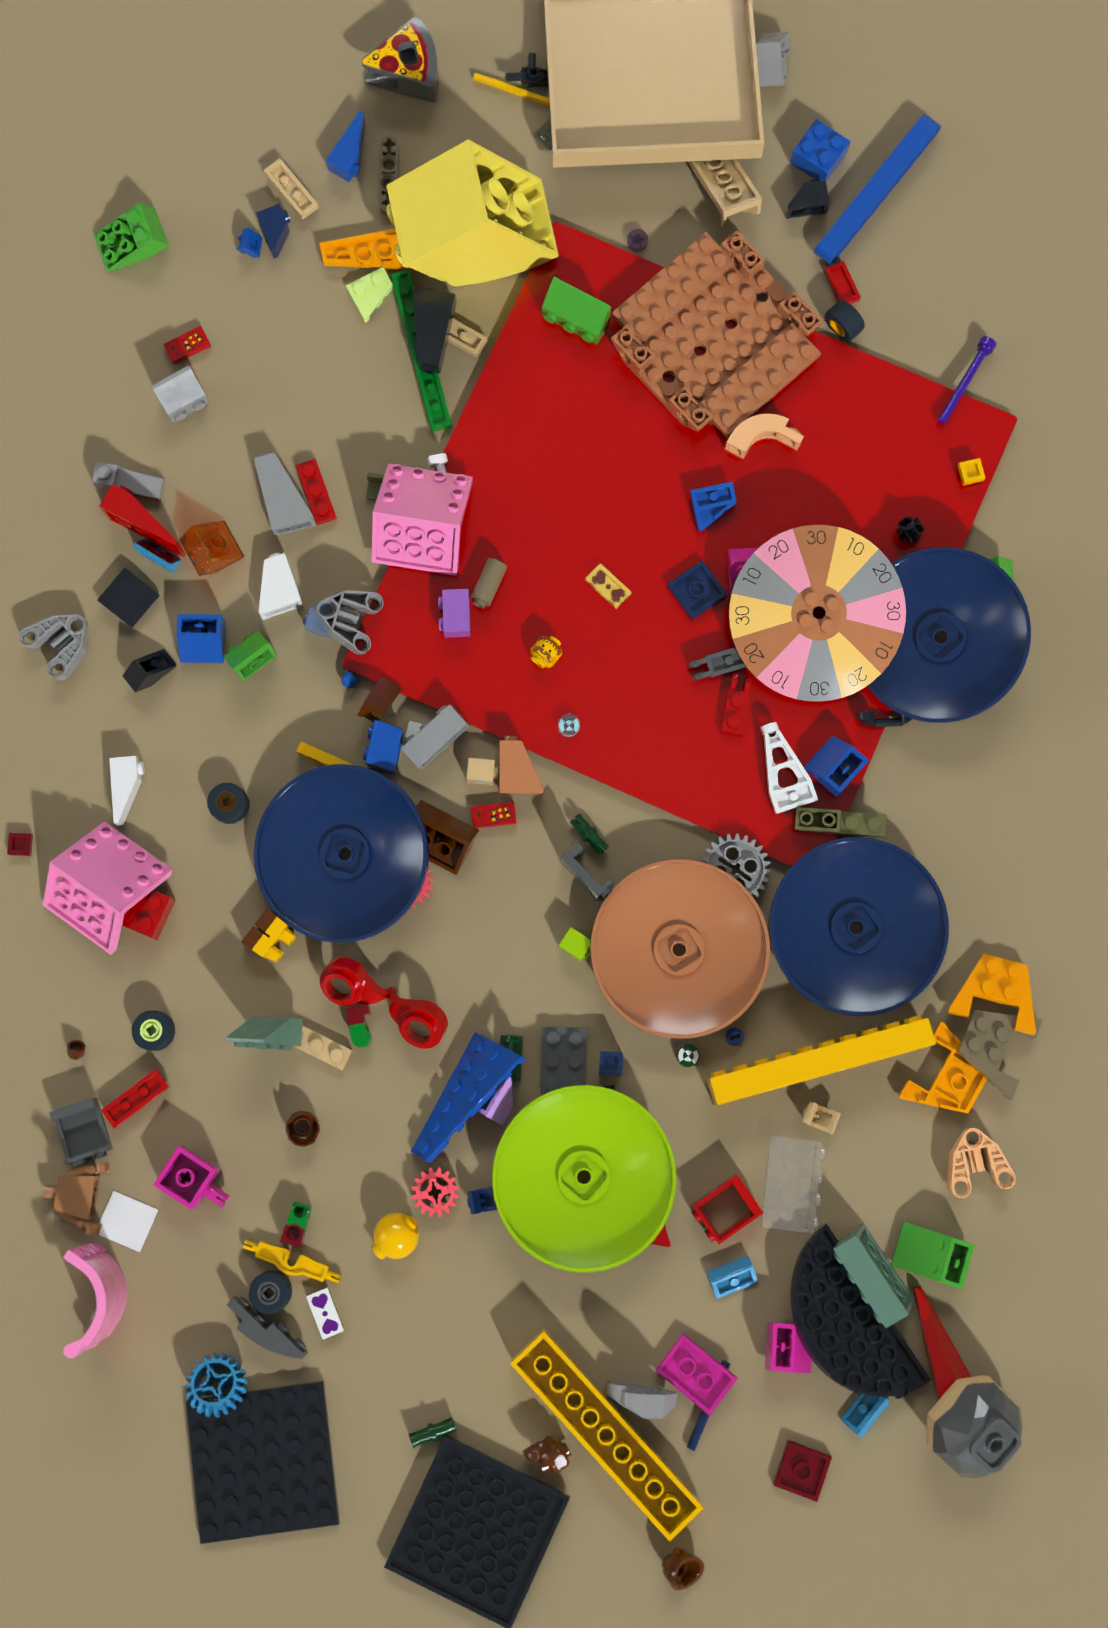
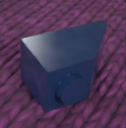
M280 204L256 212L274 259L279 256L290 232L288 223L291 222L286 210L282 211Z

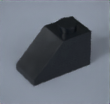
M814 179L804 183L788 204L785 214L786 219L827 213L830 201L826 180L819 181Z
M165 649L133 660L122 676L136 693L151 687L177 665Z

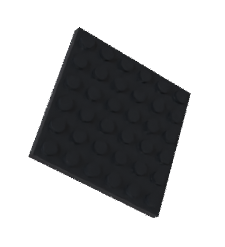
M324 1381L246 1391L244 1394L240 1393L239 1395L243 1401L238 1402L236 1400L234 1402L237 1408L234 1410L229 1406L228 1415H225L220 1410L219 1417H215L213 1412L210 1417L205 1415V1411L199 1414L196 1411L197 1407L192 1408L190 1406L192 1400H186L200 1544L339 1525L340 1519ZM215 1396L201 1398L206 1402L218 1401Z
M445 1435L384 1568L505 1628H512L567 1506L570 1495Z

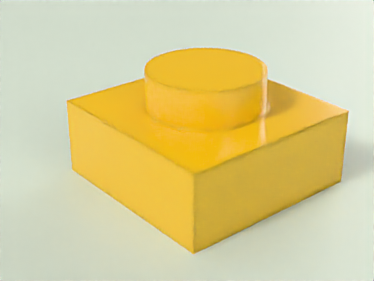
M980 458L960 462L957 465L963 485L985 480Z

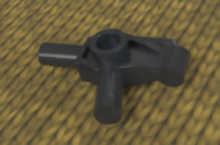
M529 53L528 66L522 67L520 72L506 73L505 80L506 82L521 81V84L527 87L548 86V71L537 68L536 54Z

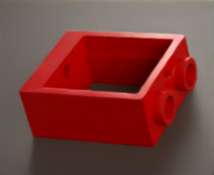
M737 1174L728 1178L691 1205L694 1209L691 1213L698 1223L702 1221L707 1229L704 1232L711 1242L716 1241L718 1244H721L763 1214V1211ZM732 1185L750 1210V1213L718 1234L700 1207Z

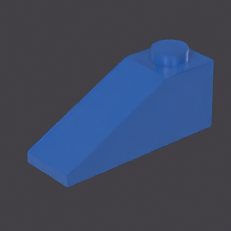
M362 111L358 112L326 159L328 170L347 182H350L352 177H356L360 171L365 131V118Z

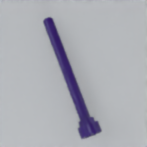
M983 336L977 344L978 353L938 418L941 424L947 422L984 357L991 354L997 344L992 338Z

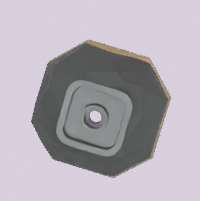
M981 1375L957 1379L927 1413V1447L960 1477L982 1478L991 1473L999 1472L1021 1446L1023 1426L1020 1408L989 1376Z

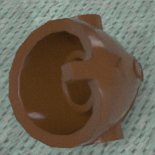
M675 1548L662 1562L663 1574L675 1590H683L690 1587L699 1580L704 1571L703 1561L697 1556L685 1553L681 1548Z

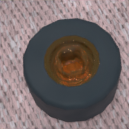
M221 783L210 791L207 798V807L210 814L219 822L234 824L246 816L249 809V799L238 785Z

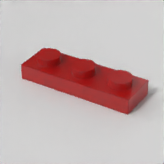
M316 458L295 465L316 525L318 526L337 519Z
M155 1069L101 1111L115 1129L170 1088V1085L159 1070Z

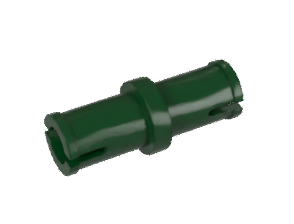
M581 814L576 815V819L570 821V824L583 836L582 840L584 842L587 841L598 855L604 852L602 848L608 849L609 845L599 836L595 827L592 828Z
M450 1417L436 1424L429 1423L427 1424L428 1427L408 1435L412 1447L415 1448L431 1440L433 1442L438 1441L437 1438L457 1430L453 1418Z

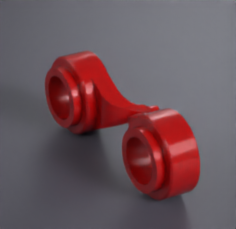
M339 957L333 959L320 975L319 983L322 992L331 1002L337 1005L375 1004L388 998L389 1013L398 1024L400 1034L414 1047L421 1049L435 1047L448 1029L447 1017L438 1005L427 1000L397 997L395 995L397 993L396 988L389 987V989H383L379 987L369 976L365 968L351 958ZM332 978L344 980L349 985L351 993L344 994L338 991L332 984ZM418 1021L426 1025L430 1036L417 1034L412 1030L410 1022Z

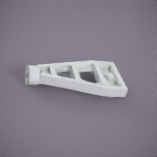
M777 722L760 727L764 737L768 794L775 815L818 801L811 778L780 732ZM775 733L774 737L769 736L770 734ZM782 747L788 761L776 765L773 761L772 750ZM788 767L793 770L798 782L795 785L781 788L778 784L777 774L780 769Z

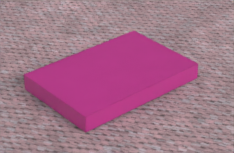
M684 1333L655 1370L709 1416L738 1379L737 1376Z

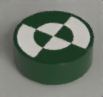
M684 1045L677 1051V1060L684 1067H692L699 1061V1051L693 1045Z

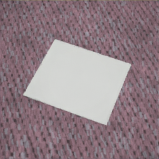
M113 1191L99 1222L102 1225L99 1235L140 1252L158 1209Z

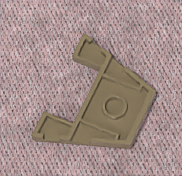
M974 1010L971 1012L956 1052L974 1069L980 1071L991 1085L996 1086L1006 1099L1011 1100L1014 1097L1020 1080L999 1071V1067L1014 1031L1016 1015ZM1034 1018L1036 1027V1033L1034 1036L1022 1032L1018 1033L1030 1039H1035L1039 1031L1040 1025L1042 1023V1020Z

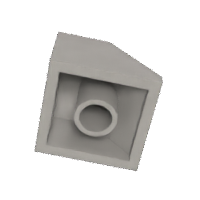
M189 365L151 386L172 423L183 420L187 414L199 411L209 403Z

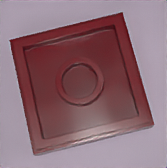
M787 1439L773 1486L818 1502L832 1456Z

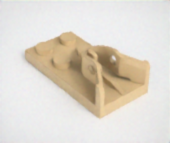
M737 159L688 161L721 213L722 228L726 226L727 218L730 215L741 211L754 215L760 214L762 197Z

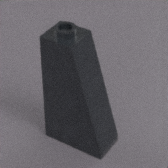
M414 286L413 299L419 369L426 374H440L457 305L456 295Z

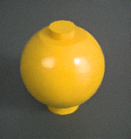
M390 1213L382 1217L374 1229L373 1239L375 1243L371 1246L373 1253L382 1260L386 1257L401 1259L411 1254L419 1240L418 1223L415 1218L403 1213Z

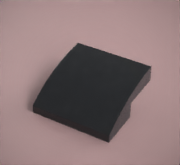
M124 567L97 601L130 628H133L160 595Z

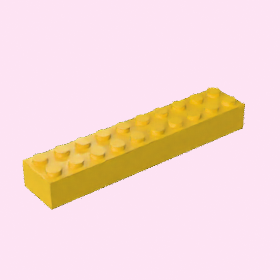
M921 1015L903 1019L904 1024L902 1025L897 1021L882 1025L883 1030L878 1031L877 1027L860 1031L862 1036L859 1037L854 1033L839 1037L840 1042L835 1043L834 1039L818 1043L819 1048L813 1049V1046L810 1045L796 1049L797 1054L791 1055V1051L775 1055L776 1060L770 1061L769 1057L753 1061L754 1066L748 1067L746 1063L732 1067L733 1072L726 1073L724 1069L710 1073L711 1078L706 1080L713 1105H720L935 1045L936 1042L929 1019H922Z
M545 1329L537 1334L511 1359L510 1365L669 1542L703 1509L702 1502Z

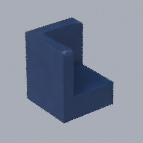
M600 1051L599 1074L621 1076L623 1052Z

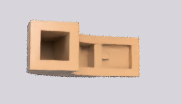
M760 414L746 419L734 429L726 443L725 450L744 459L750 447L756 441L764 438L776 439L798 450L804 436L797 429L786 427L789 421L788 418L776 414Z

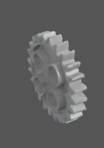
M738 833L734 839L731 838L730 834H727L726 841L718 837V845L711 842L713 849H705L708 857L704 856L700 859L705 861L706 864L715 867L722 866L726 873L735 879H741L744 887L750 894L759 897L757 889L765 890L762 882H769V879L764 876L771 873L770 870L765 869V866L769 865L770 861L763 860L768 854H761L759 852L763 846L761 845L756 848L754 846L755 839L750 843L747 842V835L740 840ZM728 848L737 850L738 856L735 860H729L726 857ZM718 858H723L732 866L738 864V870L751 877L752 880L748 881L738 873L732 875L730 873L731 868L718 861ZM747 860H752L756 864V869L752 873L747 872L744 868Z

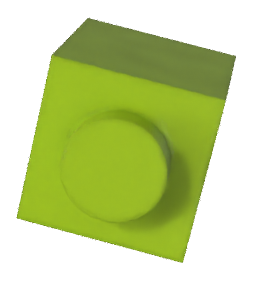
M570 927L558 948L581 962L583 958L588 959L591 955V940Z

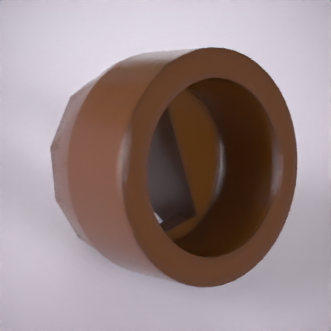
M80 1040L70 1041L67 1044V1055L69 1058L78 1060L83 1057L86 1048L85 1043Z

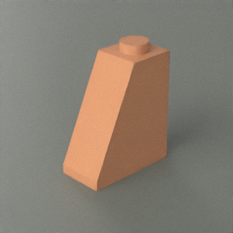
M504 736V740H500L499 793L544 794V788L523 741L517 740V736Z

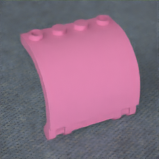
M97 1242L69 1249L63 1257L86 1274L94 1287L97 1299L96 1314L83 1338L65 1346L64 1355L67 1358L76 1357L83 1351L98 1345L102 1339L110 1336L122 1318L126 1307L127 1286L124 1274L117 1262L105 1252L106 1248Z

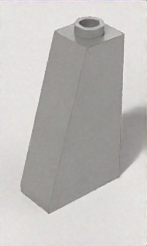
M264 452L255 457L254 462L274 535L278 536L316 526L312 513L276 454Z

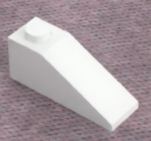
M137 756L109 758L113 822L117 826L124 825L142 782V775L145 773L144 763Z

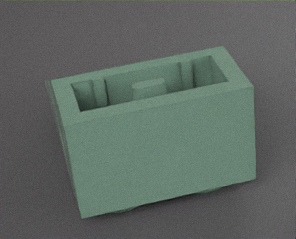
M253 1016L225 1037V1041L234 1042V1047L292 1050V1046H301L303 1019Z

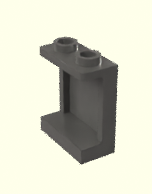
M577 842L561 856V864L596 901L600 897L604 900L613 890L614 881L610 878L603 886H600L576 861L583 854V847Z
M90 1098L49 1112L51 1121H55L66 1157V1160H64L65 1165L72 1163V1167L85 1164L86 1158L93 1156L94 1160L108 1156L107 1151L113 1149L98 1098Z

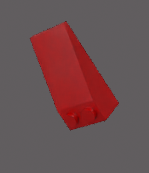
M112 484L99 506L108 519L184 558L186 554L179 543L139 503L137 498L131 494L132 491L122 485L117 487Z

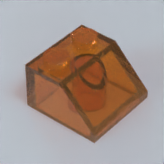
M225 520L192 525L179 539L199 576L216 573L244 557Z

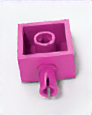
M184 1145L177 1147L153 1184L191 1210L196 1209L202 1198L205 1197L222 1208L230 1196L213 1185V1181L221 1169ZM184 1173H190L191 1181L185 1182L186 1177Z

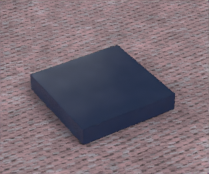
M700 561L667 584L668 589L691 621L727 597L726 592L703 561Z

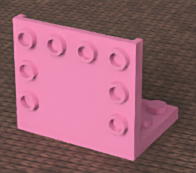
M388 464L373 509L372 562L457 576L461 525L473 477L418 467L401 466L399 464Z
M104 821L50 862L43 906L111 955L117 950L125 912L172 875L173 869Z

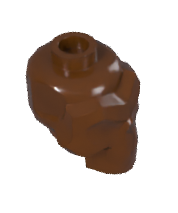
M547 1436L544 1440L538 1441L523 1450V1454L528 1460L533 1463L538 1461L544 1474L550 1470L553 1473H558L567 1468L570 1464L568 1457L572 1455L565 1442L561 1444L551 1436Z

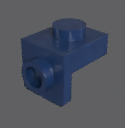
M493 1187L468 1192L467 1203L471 1214L498 1210L494 1199Z

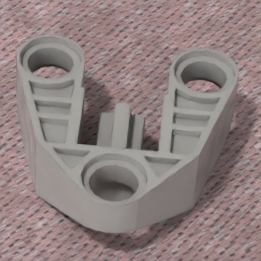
M345 590L321 600L315 607V614L328 635L356 655H363L369 651L371 641L366 634L356 630L354 627L339 623L336 619L356 626L359 620V613L340 606L373 615L378 613L383 607L381 595L370 591ZM374 598L377 600L378 608L376 610L369 608L368 599ZM322 604L330 606V615L324 616L321 614L320 606ZM357 639L365 641V650L360 651L356 648L355 641Z
M53 615L22 629L19 633V641L29 649L39 648L49 642L58 652V655L47 664V672L55 680H65L75 671L87 652L89 627L87 621L81 615ZM81 620L83 622L82 628L78 631L73 630L72 625L74 621ZM29 633H34L35 640L32 643H25V636ZM62 664L63 672L59 675H54L52 668L55 665Z
M608 1381L606 1384L605 1394L644 1419H663L677 1406L678 1392L614 1381Z

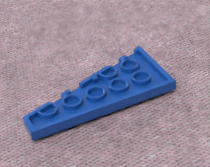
M475 1032L411 1152L431 1163L449 1144L450 1137L456 1131L460 1132L464 1127L463 1123L470 1116L473 1117L496 1093L497 1086L504 1079L507 1080L512 1075L511 1071L518 1063L521 1065L526 1058Z

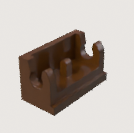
M381 676L364 701L358 716H363L373 723L374 720L380 721L372 712L384 717L402 688Z

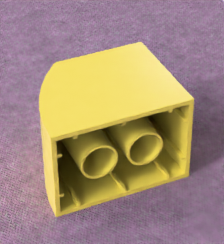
M469 139L386 185L390 201L386 207V212L389 220L395 226L398 243L395 245L396 257L404 267L412 268L432 279H438L454 287L477 284L529 270L559 256L541 178Z

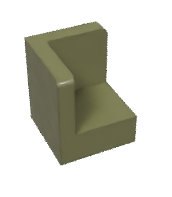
M367 473V500H377L384 478L383 474Z

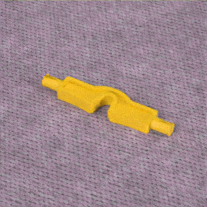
M246 1239L243 1249L255 1252V1257L275 1264L281 1272L287 1275H305L321 1282L327 1279L337 1284L340 1281L342 1274L330 1271L328 1265L317 1262L306 1255H299L296 1264L291 1266L288 1263L291 1253L289 1249L263 1241L257 1244Z

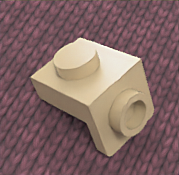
M810 1101L809 1105L804 1108L802 1117L803 1123L833 1135L841 1114Z

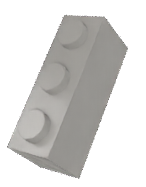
M452 705L442 706L436 712L437 716L432 721L427 720L420 726L421 731L415 736L413 734L410 735L403 742L405 745L401 749L419 769L427 766L470 727L468 722Z

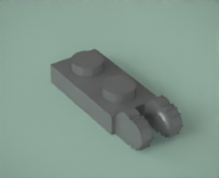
M736 648L707 655L703 659L688 663L689 668H695L705 663L707 665L708 671L692 676L693 681L709 676L710 678L746 667Z

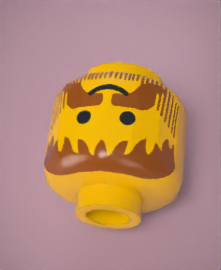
M546 636L540 637L530 649L531 660L542 669L545 667L551 668L562 656V650L559 647L561 645L560 641L553 636L550 638Z

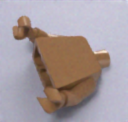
M96 1163L69 1169L64 1177L58 1178L57 1186L46 1184L44 1187L43 1198L55 1199L53 1208L59 1211L60 1217L86 1231L85 1234L99 1235L102 1227L101 1224H91L89 1220L94 1219L100 1182V1175L97 1174L110 1175L109 1163Z

